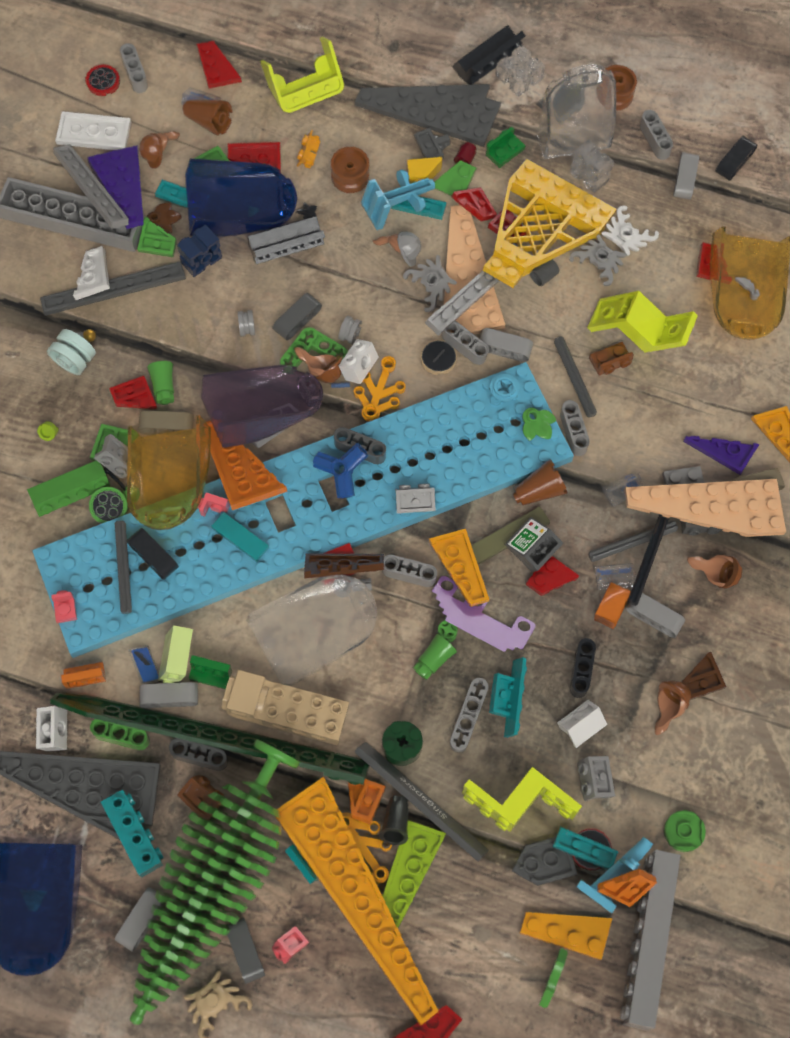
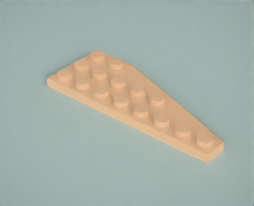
M461 205L451 206L446 273L457 284L448 283L450 293L448 294L444 291V304L474 279L486 264L472 215ZM494 286L455 320L474 335L482 333L484 328L494 330L505 328L506 324Z
M777 479L626 487L624 490L626 505L630 509L646 513L653 512L667 518H678L683 522L708 528H719L724 532L729 533L731 531L745 537L785 535L786 533Z

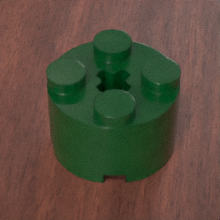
M395 721L389 725L382 737V750L386 759L396 766H406L419 758L423 745L421 731L414 724L407 721ZM405 741L403 747L399 746V742Z

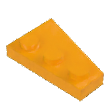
M784 406L753 415L751 420L790 463V412L788 407Z

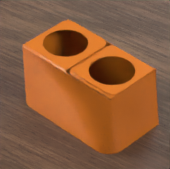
M611 582L595 613L594 620L614 629L627 604L631 591Z

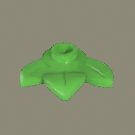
M527 408L522 414L524 436L529 441L536 435L543 439H550L552 436L550 424L556 421L555 416L547 410L538 411L535 408ZM530 414H533L535 419H531Z

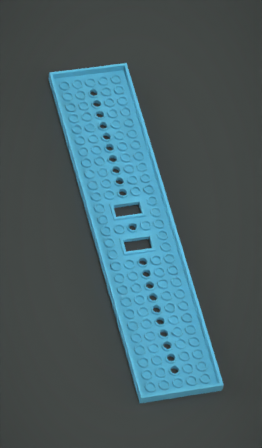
M527 362L350 429L384 443L386 446V459L382 464H373L364 460L353 470L352 480L355 496L346 498L348 506L331 511L319 484V481L334 475L313 467V460L318 452L339 459L346 453L335 447L334 435L262 462L265 468L270 473H273L280 483L286 486L287 492L232 510L230 506L226 513L269 545V549L257 562L224 537L220 542L212 541L213 536L219 533L213 530L211 526L223 511L218 513L209 507L204 517L200 514L198 504L200 499L204 498L206 492L228 499L220 479L32 550L53 609L54 602L51 595L56 594L58 591L66 590L72 592L75 598L77 620L59 623L72 658L78 657L304 568L306 553L323 554L348 543L354 548L522 482L550 459L555 465L553 466L554 469L572 462L574 455L557 421L550 424L552 428L550 439H543L536 435L529 441L523 434L524 422L522 414L527 408L551 412ZM509 374L515 377L520 385L518 396L512 401L509 400L505 403L491 396L489 388L495 376ZM501 384V386H502V387H501V391L504 390L505 392L508 393V388H509V387H504V386ZM530 414V418L535 419L534 415ZM516 419L520 421L521 424L519 426H513L511 424V421ZM500 426L504 431L496 433L493 428ZM478 433H484L487 437L483 440H480L477 438L476 435ZM340 437L338 440L345 441L347 438ZM462 439H466L469 441L470 444L468 446H462L460 445L459 441ZM444 446H450L452 448V451L450 453H445L442 451V448ZM374 451V452H373L375 455H380V454H382L381 451ZM433 453L435 458L428 460L425 458V454ZM410 459H414L418 464L412 467L407 462ZM343 464L340 466V473L344 470ZM392 466H398L400 468V471L398 473H392L390 471V468ZM374 473H381L383 478L375 480L372 476ZM361 479L365 481V485L358 487L355 485V482ZM418 484H430V487H434L436 511L397 513L395 489H399V485H411V488H418ZM283 496L295 526L278 533L265 502ZM310 500L312 505L306 508L302 506V502ZM116 521H125L127 539L140 528H143L179 566L165 580L161 579L150 566L148 570L141 571L139 566L146 562L127 543L129 570L131 571L129 577L132 612L130 614H122L120 611L114 524ZM251 521L259 523L256 528H250L248 524ZM201 541L205 544L204 547L199 550L195 549V543ZM178 549H185L186 554L179 557L176 555ZM111 577L113 581L110 585L102 584L103 579ZM87 584L94 585L93 591L88 593L84 591V587Z

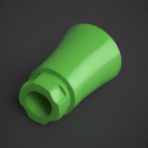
M157 361L149 364L147 369L157 404L168 405L173 403V363L170 361Z
M436 634L430 645L418 658V662L413 666V669L418 675L427 680L457 651L446 639Z

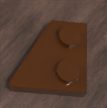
M708 652L681 681L688 687L691 693L690 700L726 688L712 652Z

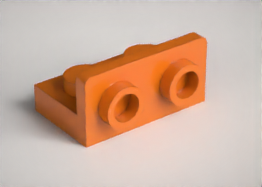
M103 662L66 668L63 670L64 675H61L62 684L66 689L106 682Z

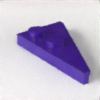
M686 436L683 441L741 475L759 446L757 443L750 445L742 444L741 441H728L725 439H700L699 436Z

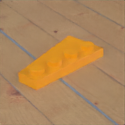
M526 912L520 934L602 960L613 918Z

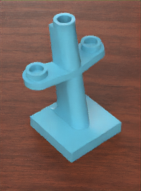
M399 170L396 177L400 188L388 192H382L375 179L369 180L361 204L376 230L383 229L391 206L408 200L416 212L422 211L425 208V201L418 195L435 189L433 179L426 178L409 184L408 172L406 170Z
M642 837L635 846L591 886L580 880L576 887L612 913L617 906L613 903L612 898L598 892L597 885L639 869L640 864L638 862L651 849L653 843Z

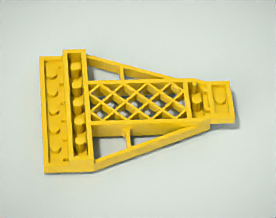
M526 159L509 179L493 255L484 265L482 271L514 288L520 279L530 274L534 268L588 242V240H597V235L602 234L606 224L615 215L617 209ZM510 191L529 201V204L525 208H520L508 201ZM507 209L518 215V217L506 231H503L502 227ZM536 211H544V214L537 215ZM555 219H558V220H559V223H553V224H552V221H551V220H555ZM547 220V224L540 225L539 221ZM535 221L536 225L528 226L527 222ZM570 224L586 234L575 239L564 233V231ZM542 230H550L551 234H543ZM531 231H538L539 235H531ZM526 232L527 236H519V233ZM557 239L567 243L547 253ZM534 241H541L542 245H535ZM521 242H529L530 246H522Z

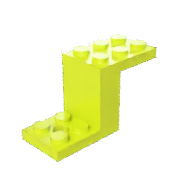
M640 291L601 298L587 329L591 332L618 327L646 353L686 346L698 315L692 311L665 316Z
M533 767L503 805L470 779L465 783L462 791L466 802L471 805H477L480 808L481 814L487 818L492 817L496 821L495 824L501 830H508L509 832H511L539 795L542 796V800L549 806L554 805L559 809L558 813L566 819L570 818L573 820L582 807Z

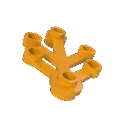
M386 356L381 361L382 373L377 387H375L371 379L370 372L367 374L368 378H364L362 381L372 395L371 403L366 398L365 390L362 386L354 388V396L360 400L363 406L362 417L368 422L378 419L381 412L390 408L393 410L398 409L400 400L397 397H391L388 402L380 405L378 403L387 396L394 393L402 394L406 390V385L403 381H397L395 385L384 389L390 372H393L396 368V361L391 356ZM401 385L403 388L398 389L397 386ZM360 390L362 394H357L356 392ZM396 401L397 404L392 405L391 402ZM368 412H373L374 415H368Z
M343 812L344 819H348L350 822L347 826L353 835L358 849L373 870L372 876L375 882L378 884L385 883L389 878L388 869L378 864L367 846L380 848L382 851L387 852L391 850L392 845L389 848H383L382 840L359 836L355 830H366L375 835L380 831V824L377 821H372L371 825L375 824L378 826L377 831H372L370 824L351 818L350 813ZM380 870L385 873L382 878L377 876V872Z

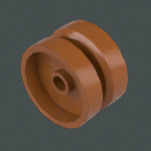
M611 65L605 68L600 75L596 92L599 103L606 109L613 111L627 108L632 103L637 85L635 73L622 65Z
M344 147L334 153L331 159V180L338 190L345 193H356L367 186L369 181V158L361 149Z

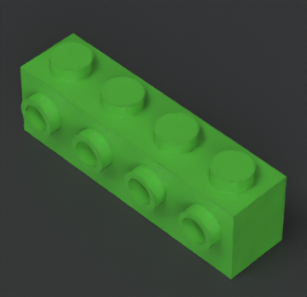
M96 460L29 488L27 491L40 517L94 494L100 488L111 486L101 463Z

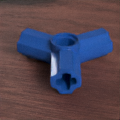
M356 443L340 459L318 452L314 457L313 467L334 475L338 499L350 498L355 496L352 480L353 470L368 457V454L360 444ZM343 464L344 470L340 473V466Z

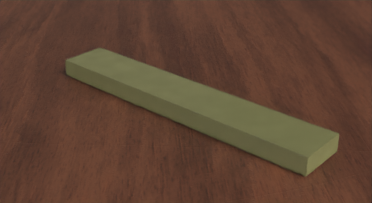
M539 506L471 545L477 564L479 565L507 549L504 544L530 517L544 526L550 524V520L542 508Z

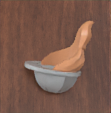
M402 231L399 234L381 236L377 240H373V243L378 246L389 243L394 250L402 254L409 266L412 267L416 264V256L421 250V242L413 233Z

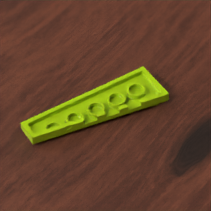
M409 820L407 827L408 841L398 847L382 896L398 928L446 835L445 832Z

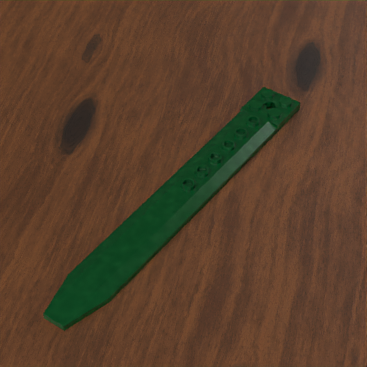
M57 692L50 699V704L85 717L267 759V754L254 747V742L258 739L300 762L298 767L324 772L323 775L328 776L332 780L341 779L353 785H363L370 768L361 758L100 697Z

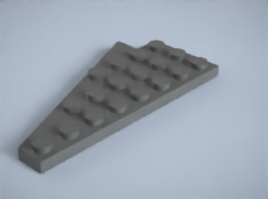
M489 84L361 88L355 100V106L426 129L430 128L432 131L448 134V136L484 147L500 110L501 102L486 98L490 90Z
M0 751L1 776L117 839L119 837L101 801L122 789L126 795L130 793L136 803L132 805L135 812L140 811L145 820L142 825L153 826L160 763Z

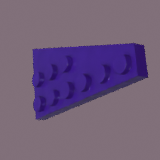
M138 145L88 157V163L98 181L128 217L129 225H125V228L130 229L144 225Z

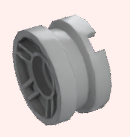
M247 310V312L238 311L240 336L244 337L246 334L255 335L252 310Z
M346 316L340 328L339 339L342 341L347 340L348 343L353 345L356 341L354 338L359 336L361 330L359 324L362 325V321Z

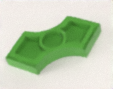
M560 948L539 1003V1006L543 1008L548 1007L566 962L567 950Z

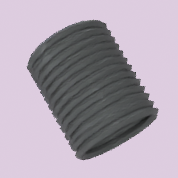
M552 259L534 268L530 276L538 286H543L559 274V267Z

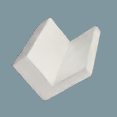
M590 700L585 701L557 722L559 728L569 735L576 748L607 725L600 708Z

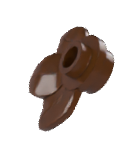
M168 202L158 205L155 211L150 212L146 216L152 223L160 226L169 234L172 233L171 225L182 218L177 211L172 210V204Z

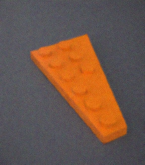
M218 418L200 424L232 510L287 492L286 486L280 483L276 476L270 473L265 468V465L248 448L246 449L242 442Z

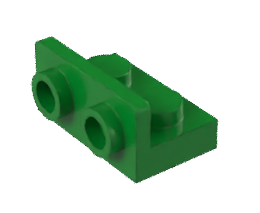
M510 127L507 130H503L497 138L491 139L487 143L486 156L500 169L525 150L526 145L514 135V128Z
M194 655L191 656L190 681L226 689L232 674L231 665Z

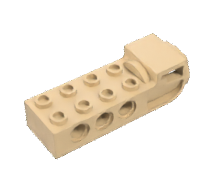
M241 670L237 671L236 677L230 676L222 701V709L226 710L227 714L234 718L337 746L349 707V702L268 681L264 676Z

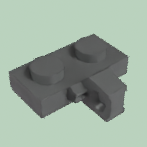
M430 128L414 134V138L424 158L442 157L444 159L442 150L450 145L448 134L440 137L434 136Z

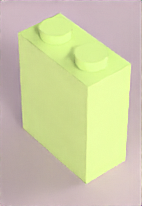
M173 625L165 635L158 681L163 683H179L186 676L193 629Z

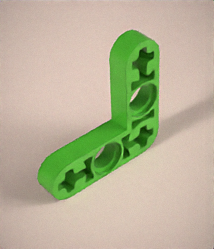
M307 327L302 330L282 356L280 367L285 373H293L298 368L302 360L294 352L296 347H302L308 353L312 349L321 355L329 354L335 357L336 353L340 354L342 352L343 358L348 351L344 346L314 328ZM312 334L313 338H308L306 341V335L310 336ZM326 342L330 346L327 349H321L319 345ZM292 360V366L288 365L286 367L285 362L289 363Z

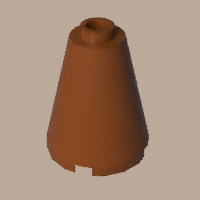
M189 99L183 105V113L187 118L214 135L225 134L231 124L232 119L229 116L232 113V107L227 101Z
M551 459L546 461L514 488L515 493H513L517 504L521 502L522 505L568 493L558 470L554 469L553 466L555 465Z

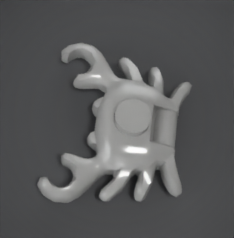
M597 235L598 243L588 240L591 246L582 245L581 249L585 251L572 252L569 260L573 262L574 257H579V262L582 264L588 258L590 263L598 267V269L605 270L600 274V278H608L609 280L604 282L603 285L609 286L613 282L611 268L615 274H618L619 271L616 264L623 266V262L619 258H625L627 254L611 250L606 246L601 236Z
M439 255L436 256V265L427 259L426 262L430 267L418 264L417 267L423 269V271L408 269L403 275V278L406 280L410 274H413V283L422 277L421 283L426 286L427 292L432 293L424 299L425 302H431L429 308H424L425 312H432L436 308L438 295L439 300L443 301L445 296L444 290L448 294L450 293L448 283L457 284L444 270Z

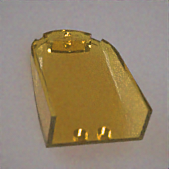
M722 226L713 233L711 245L710 281L715 316L722 328L736 338L744 340L762 338L777 328L784 316L790 262V236L780 242L728 235L725 234L726 227ZM736 277H744L750 280L751 283H754L755 290L758 289L760 293L757 300L750 298V292L735 281Z
M196 415V428L145 437H141L132 426H128L127 503L132 515L148 528L156 530L174 528L188 520L200 504L209 471L211 428L200 415Z

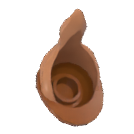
M174 131L164 134L151 133L142 139L139 144V151L142 158L147 160L152 169H157L160 166L162 152L167 146V141L177 140L180 133Z
M294 348L297 357L308 365L309 372L315 376V379L324 383H331L341 376L342 372L339 368L343 358L341 355L336 357L329 354L312 356L302 348Z
M716 555L709 560L699 556L687 558L692 568L704 571L708 580L719 588L725 589L737 585L742 578V567L734 557Z
M674 680L662 681L659 685L657 699L661 717L655 725L656 735L665 732L671 720L681 716L689 708L691 693L682 682Z

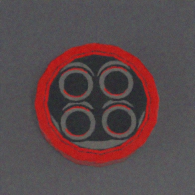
M97 65L91 68L85 77L89 91L97 96L112 94L120 85L119 73L110 65Z

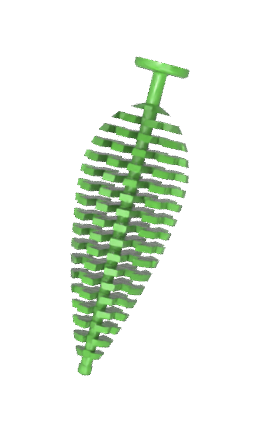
M256 739L254 747L267 754L268 757L255 782L242 781V783L252 787L249 794L231 784L222 786L223 789L244 799L243 806L216 792L207 795L211 799L220 802L223 806L238 813L237 817H232L228 813L203 801L198 805V808L204 812L213 814V817L228 823L231 829L222 828V825L194 812H191L188 816L194 823L204 826V829L222 836L221 838L224 839V842L217 841L215 837L196 830L187 824L183 825V833L198 839V842L215 849L214 851L218 852L216 855L209 853L210 850L198 844L191 843L177 836L175 842L178 847L192 852L191 855L200 860L207 861L211 866L202 865L203 862L183 855L174 849L170 852L172 860L185 864V868L191 872L166 863L165 872L170 876L179 877L178 881L183 884L162 876L159 884L164 889L173 890V895L157 890L155 898L158 902L167 903L166 907L169 909L154 904L152 905L151 913L160 916V920L167 925L177 926V929L168 928L162 922L148 919V928L154 929L155 934L161 938L171 939L172 941L171 943L156 938L155 935L148 933L144 935V941L150 944L149 947L157 952H165L164 956L154 954L146 948H142L141 956L144 957V960L151 965H158V967L155 969L143 963L138 965L139 973L145 978H151V981L135 979L134 986L139 991H144L143 996L133 994V1002L137 1005L129 1019L133 1024L140 1025L146 1011L152 1012L158 1008V1005L152 1003L153 998L165 1002L170 997L164 990H158L160 986L169 988L172 991H176L180 987L178 982L172 977H165L166 973L176 975L182 980H187L191 976L186 972L187 969L181 965L172 964L173 961L182 962L192 969H197L202 964L194 960L195 957L187 951H179L180 948L188 949L194 952L196 956L207 958L212 951L204 949L202 943L216 947L221 942L218 937L209 935L210 931L208 930L224 936L231 931L226 924L217 923V918L232 924H236L239 921V916L234 912L225 911L223 905L244 913L248 908L247 904L240 899L231 898L232 894L229 892L243 896L251 901L257 896L248 887L238 885L240 882L231 877L223 876L221 870L229 872L230 876L242 882L250 883L259 889L264 885L260 878L253 874L245 873V869L230 863L227 859H235L237 863L249 869L256 870L265 876L269 875L271 870L267 869V866L252 860V857L243 852L236 851L237 849L234 846H241L243 850L275 864L277 857L273 856L274 854L259 848V845L252 841L244 839L241 833H247L251 835L250 837L275 849H279V842L249 826L247 821L248 819L259 823V825L281 835L280 826L254 813L253 810L256 806L280 818L279 810L261 801L260 798L262 794H265L274 799L266 786L278 764L282 762L292 768H297L300 764L298 760ZM193 873L201 874V877L204 879L196 878V875ZM214 884L223 885V889L215 888L216 885ZM188 886L195 887L197 892L188 890ZM209 897L217 898V902L208 899ZM180 900H189V904L182 903ZM208 910L211 914L201 913V911ZM173 911L176 913H183V916H176L172 913ZM202 923L205 925V928H203L202 926H194L193 924ZM186 936H195V937H197V938L200 939V940H199L200 942H198V941L195 940V939L185 938V937H186Z

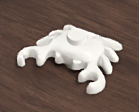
M621 206L617 209L618 223H616L613 216L611 218L612 226L608 223L606 224L609 232H602V236L614 242L629 256L630 250L638 252L639 248L647 246L646 242L656 241L659 232L655 231L654 236H649V230L646 229L640 235L639 230L634 229L631 223L624 222L630 217V214H622V211H626L628 207Z

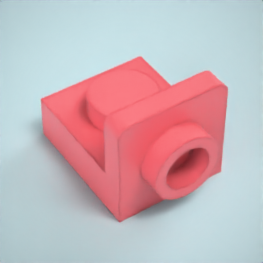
M206 492L204 498H201L199 501L198 509L201 516L205 517L209 507L215 512L221 513L223 511L227 513L230 505L228 499Z
M63 590L51 595L57 623L77 620L75 598L72 592Z
M294 926L275 942L272 950L276 958L286 964L291 957L307 946L309 941Z

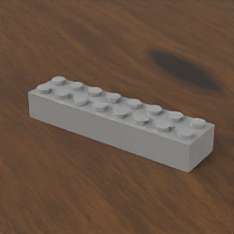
M10 177L7 178L0 194L1 219L135 252L139 243L142 226L130 229L121 226L120 228L111 229L86 196Z
M654 850L644 860L643 870L655 876L657 884L644 894L637 904V912H640L639 919L635 921L633 930L637 934L635 942L632 941L630 954H633L632 963L628 964L627 976H630L629 984L625 985L623 997L626 998V1005L622 1006L620 1019L623 1020L622 1025L646 1031L655 1029L681 856L679 854Z

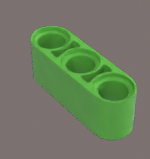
M98 719L93 720L90 724V730L98 740L135 750H144L150 744L149 736L145 730ZM99 726H106L102 733H96V729ZM118 731H125L122 738L115 737ZM137 736H144V740L141 743H135Z

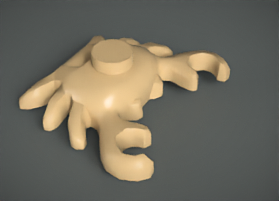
M219 970L212 980L199 991L184 996L185 1000L195 999L187 1010L190 1013L197 1007L192 1022L196 1024L199 1016L201 1015L202 1017L198 1029L199 1038H209L203 1034L205 1029H215L209 1022V1017L216 1018L221 1010H227L229 1002L233 1004L236 1011L240 1010L239 1004L241 1002L247 1003L248 1011L252 1008L251 1000L248 997L230 994V992H238V987H224L231 982V979H225L217 983L221 975Z

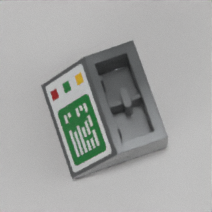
M530 517L504 545L532 572L538 571L561 547L563 542L551 529Z

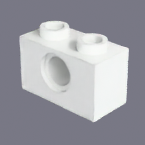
M360 339L354 342L339 364V368L346 381L362 383L379 358L373 343Z
M57 706L37 708L36 749L48 752L67 750L66 709Z

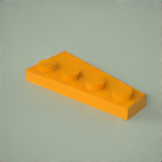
M466 528L429 538V543L469 606L472 607L489 602V596Z

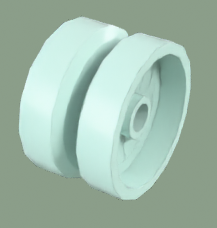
M62 329L56 338L58 342H53L48 348L47 353L56 364L75 375H81L86 368L85 362H90L95 356L96 351L79 334L68 329Z

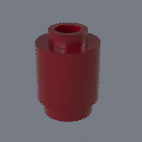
M470 142L462 144L454 158L455 164L461 160L471 165L476 155V146Z

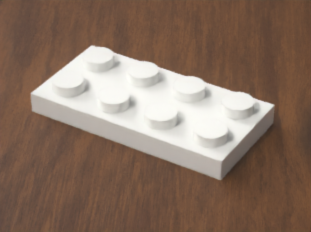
M62 111L55 141L57 145L70 144L76 147L106 150L124 149L127 147L131 118Z

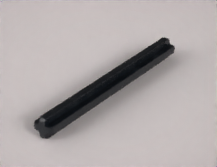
M659 514L628 598V603L633 606H637L669 520V518L663 517L661 514Z

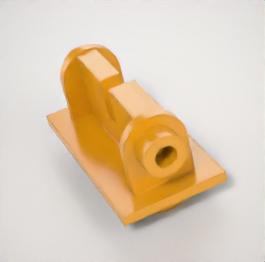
M313 130L308 135H304L301 141L303 147L297 154L296 159H299L297 167L302 163L306 168H311L314 164L320 138L317 135L312 136Z

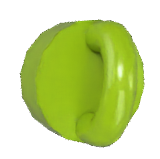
M49 421L43 422L37 429L39 437L45 441L53 440L59 431V428Z

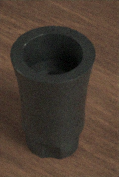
M392 796L389 799L383 826L379 834L380 839L390 845H402L408 841L409 809L408 800L403 796Z

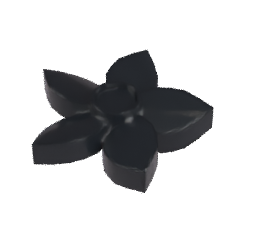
M304 202L303 209L297 210V213L303 215V219L317 216L315 213L317 206L312 205L309 207Z

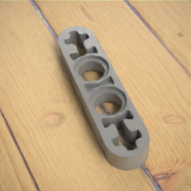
M475 678L469 687L450 739V747L455 752L460 753L466 750L488 691V683L483 678ZM481 683L484 690H480L478 697L474 696L476 692L474 685L478 686ZM469 701H475L478 704V708L475 711L467 708ZM463 719L470 720L472 725L469 729H463L460 726V722ZM459 732H461L462 734H464L462 738V743H464V745L456 747V742H454V740H458L460 736Z

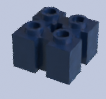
M207 225L197 228L191 238H183L177 244L178 252L181 254L179 256L180 261L193 277L202 273L209 264L213 265L222 258V253L219 249V238Z

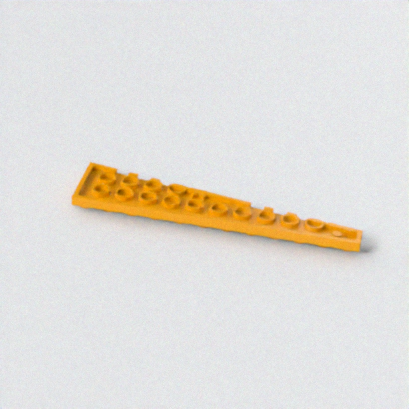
M322 777L279 807L277 810H279L280 818L274 817L416 1020L422 1025L439 1011L353 839V835L335 802V798L325 778Z

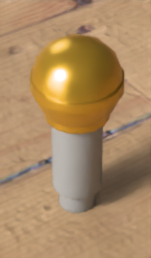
M88 329L84 332H75L89 342L96 339L94 330Z

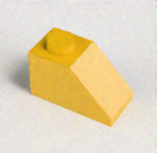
M442 157L407 160L409 184L426 178L433 179L442 170Z

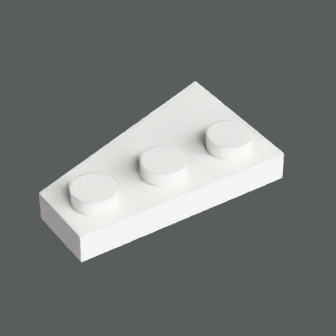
M103 246L86 251L81 265V277L77 280L78 287L73 294L75 300L110 289L106 254Z

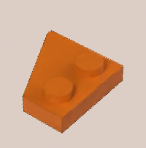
M636 869L599 883L597 889L599 893L631 907L657 884L655 876L641 869Z

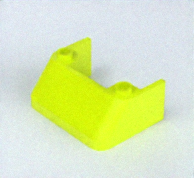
M323 36L320 37L324 55L317 57L314 62L316 72L288 84L285 83L281 75L274 74L270 63L265 60L260 61L268 87L283 111L287 113L294 112L339 94L343 90L344 82L331 40Z

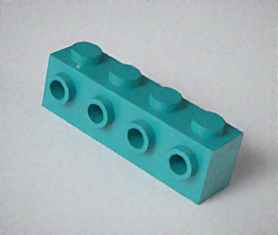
M122 789L101 801L138 875L142 878L162 867L163 863L161 860L164 856L159 847L154 848L152 841L155 839L149 829L145 831L142 825L145 820L140 811L135 812L132 805L136 803L131 794L128 793L126 795Z

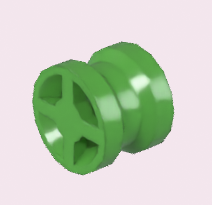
M444 620L439 624L437 634L451 643L456 639L458 629Z

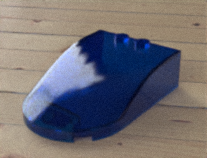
M190 158L185 172L190 236H193V232L197 228H201L204 225H207L217 237L236 236L279 227L285 224L295 211L297 205L296 189L292 181L280 173L281 170L267 164Z
M0 842V965L4 970L20 976L37 975L54 967L66 954L72 939L78 904L82 844Z

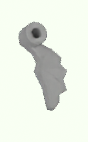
M744 277L735 278L736 282L750 292L752 300L758 299L760 293L758 289L755 290L754 283H751L750 280Z

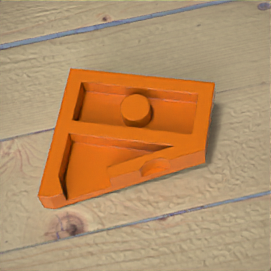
M365 779L363 785H353L348 782L351 818L371 825L385 792V786Z

